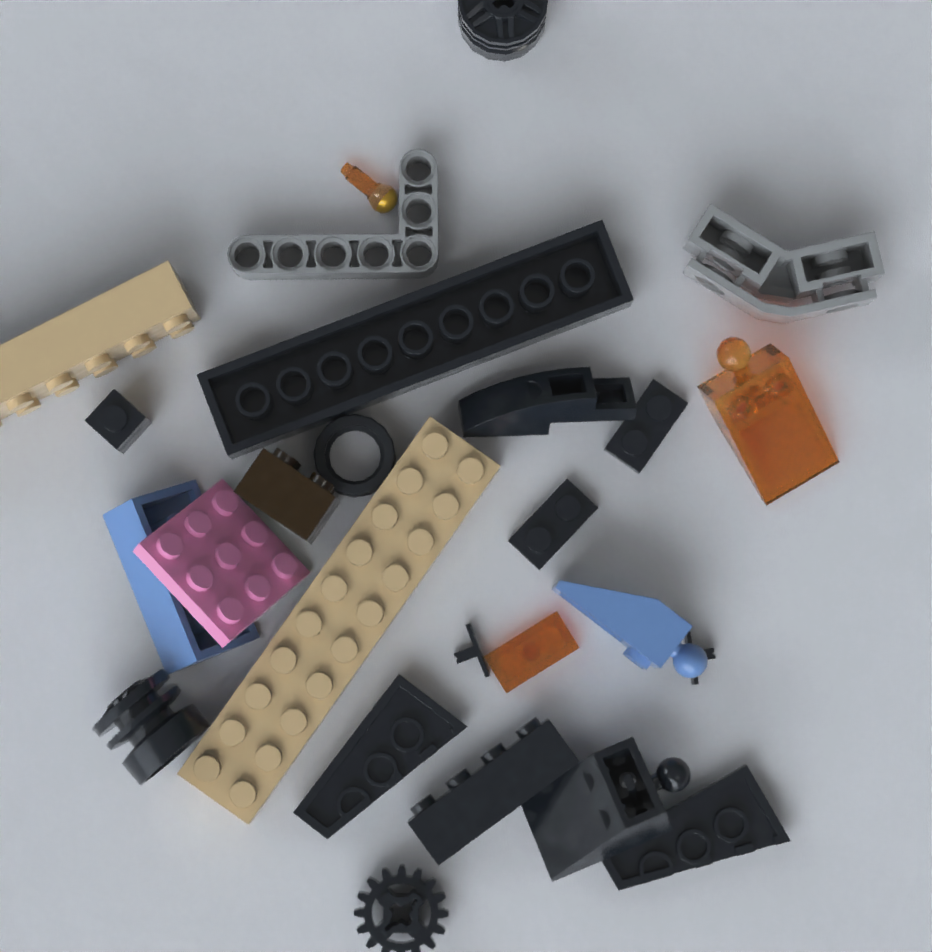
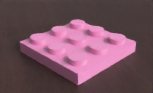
M224 479L220 480L147 536L133 550L136 556L222 648L295 588L310 573L240 496L233 492L234 490Z

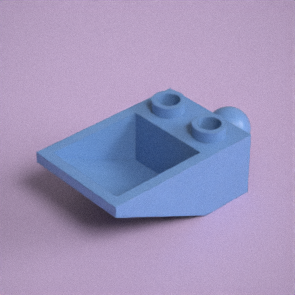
M561 580L551 589L627 648L623 655L641 669L647 670L649 666L661 669L668 658L672 657L675 670L683 677L695 678L705 671L708 659L703 648L693 643H681L693 626L658 599Z

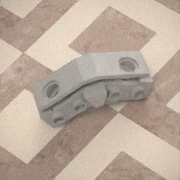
M712 204L709 205L683 247L684 250L697 257L696 260L691 258L683 274L755 319L781 324L869 305L877 298L875 289L869 290L868 283L877 281L885 274L875 231L786 251ZM704 258H707L708 260L712 261L713 263L728 271L732 275L736 276L737 279L735 283H733L732 280L726 274H724L717 268L708 264H703L702 261L704 260ZM851 282L855 286V289L840 291L824 296L822 290ZM741 285L744 286L745 288L749 289L750 291H752V292L755 293V294H754V295H751V294H749L748 292H746L745 290L741 289V288H740ZM811 296L813 303L797 307H787L764 303L759 299L790 303L792 300Z

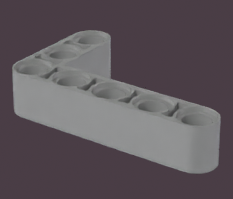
M414 149L404 154L400 160L399 234L244 235L233 240L228 247L227 256L231 267L238 276L248 280L421 279L428 277L434 273L439 260L438 167L436 159L426 150ZM415 163H423L429 167L431 173L425 180L415 181L409 178L407 170ZM414 205H424L430 210L431 216L426 222L418 224L409 220L407 212ZM333 247L342 249L346 254L342 264L330 267L323 263L322 257L326 250ZM374 247L385 249L389 254L387 261L377 267L369 265L365 261V254L368 250ZM415 247H424L431 253V259L423 266H415L407 259L410 250ZM246 248H254L260 253L258 262L248 268L240 266L237 263L239 253ZM287 248H297L303 253L302 260L294 267H286L280 263L282 252Z

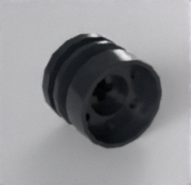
M458 0V24L462 38L474 52L486 59L509 61L520 58L536 46L544 32L548 0H511L510 8L502 5L499 9L495 7L496 0Z
M164 669L157 671L150 677L138 680L108 705L102 718L92 728L101 737L114 727H118L120 731L108 742L107 747L113 750L128 741L134 746L122 764L140 785L161 771L211 726L194 704L185 706L177 712L170 708V705L182 691L178 686H174L162 696L157 693L170 678Z

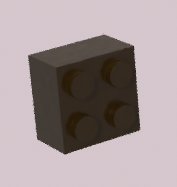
M278 447L273 454L263 448L233 492L312 545L340 504V501L334 496L336 492L334 490L335 486L315 472L309 478L298 472L301 464Z

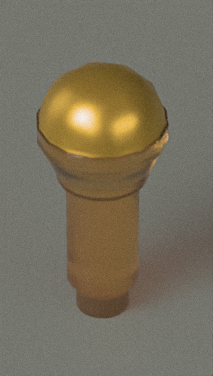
M348 162L342 167L340 173L345 176L349 183L367 196V200H369L374 211L387 213L395 208L398 196L392 186L375 182L357 166H352Z

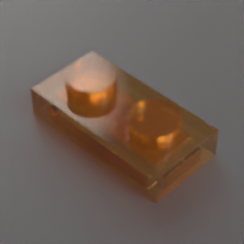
M556 611L488 653L484 658L504 691L508 693L580 647Z

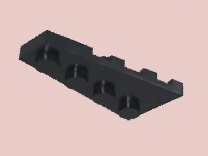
M398 674L293 813L326 839H329L468 726Z
M744 764L667 809L666 812L673 831L605 859L602 863L617 889L623 890L668 877L674 873L713 864L716 861L744 855L791 840L748 766Z

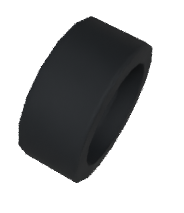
M358 414L340 416L327 424L317 437L313 453L316 470L319 475L335 486L334 490L338 494L354 498L371 495L377 491L393 469L396 461L394 443L385 427L371 417ZM360 431L367 433L374 438L379 446L381 456L379 466L373 475L365 480H345L336 474L331 466L329 456L331 446L339 436L346 432Z

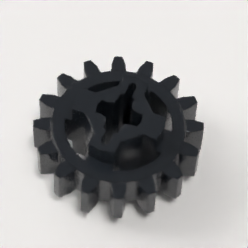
M400 864L397 875H392L389 869L384 867L382 868L383 880L379 882L371 876L367 879V883L372 890L370 893L359 891L357 898L365 903V907L354 909V916L364 918L365 920L356 930L358 934L369 932L371 935L366 943L368 949L374 947L377 943L382 946L381 952H390V950L396 952L409 950L421 952L420 946L423 944L431 949L436 947V943L431 935L433 932L436 934L445 933L446 928L438 923V918L448 917L449 910L438 907V903L442 902L446 895L445 892L433 893L432 889L437 882L434 877L424 882L421 880L422 868L418 867L413 875H407L405 865ZM408 884L415 888L409 893H395L389 886ZM375 898L383 907V919L378 925H375L372 916ZM416 899L409 910L411 920L407 922L401 918L387 926L394 913L393 904L396 903L402 907ZM426 900H428L431 909L428 926L419 917V907ZM393 933H408L414 939L395 941L389 939V937Z

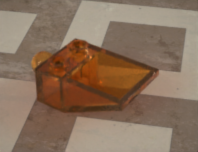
M739 337L724 339L717 348L716 357L720 366L725 370L697 387L714 421L763 503L767 506L838 464L839 460L789 357L771 343L751 354L749 345Z

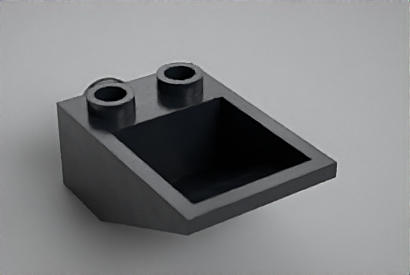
M631 737L593 753L523 803L521 807L552 882L673 831L657 791L664 789L668 792H679L685 789L691 779V771L688 764L677 757L666 758L658 765L656 773L650 775L634 737ZM623 781H624V783H625V785H626V788H625V787H622V782H623Z

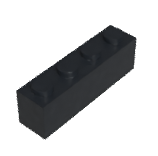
M537 717L531 719L515 732L519 737L517 741L507 748L502 743L497 744L480 757L484 765L470 774L466 768L445 783L449 790L435 800L432 794H429L410 808L414 816L408 820V824L438 866L580 762L548 718L541 723Z

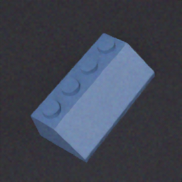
M196 479L132 498L103 514L158 655L168 675L260 638L253 622L222 648L133 552L142 540L202 495Z

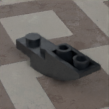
M577 367L538 372L494 384L460 399L458 409L463 438L548 435L550 423L635 420L637 405L630 377L593 378L590 367Z

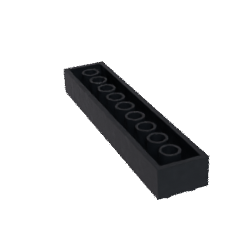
M600 220L197 374L226 454L231 459H235L334 421L340 416L355 413L631 306L634 299L604 222Z

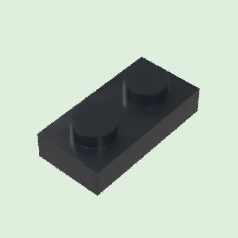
M655 379L651 381L636 403L637 412L635 420H624L604 449L638 474L688 405V402Z
M566 479L508 542L534 567L540 570L598 507L572 482Z

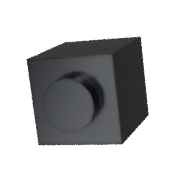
M115 389L84 420L116 450L123 454L152 423Z

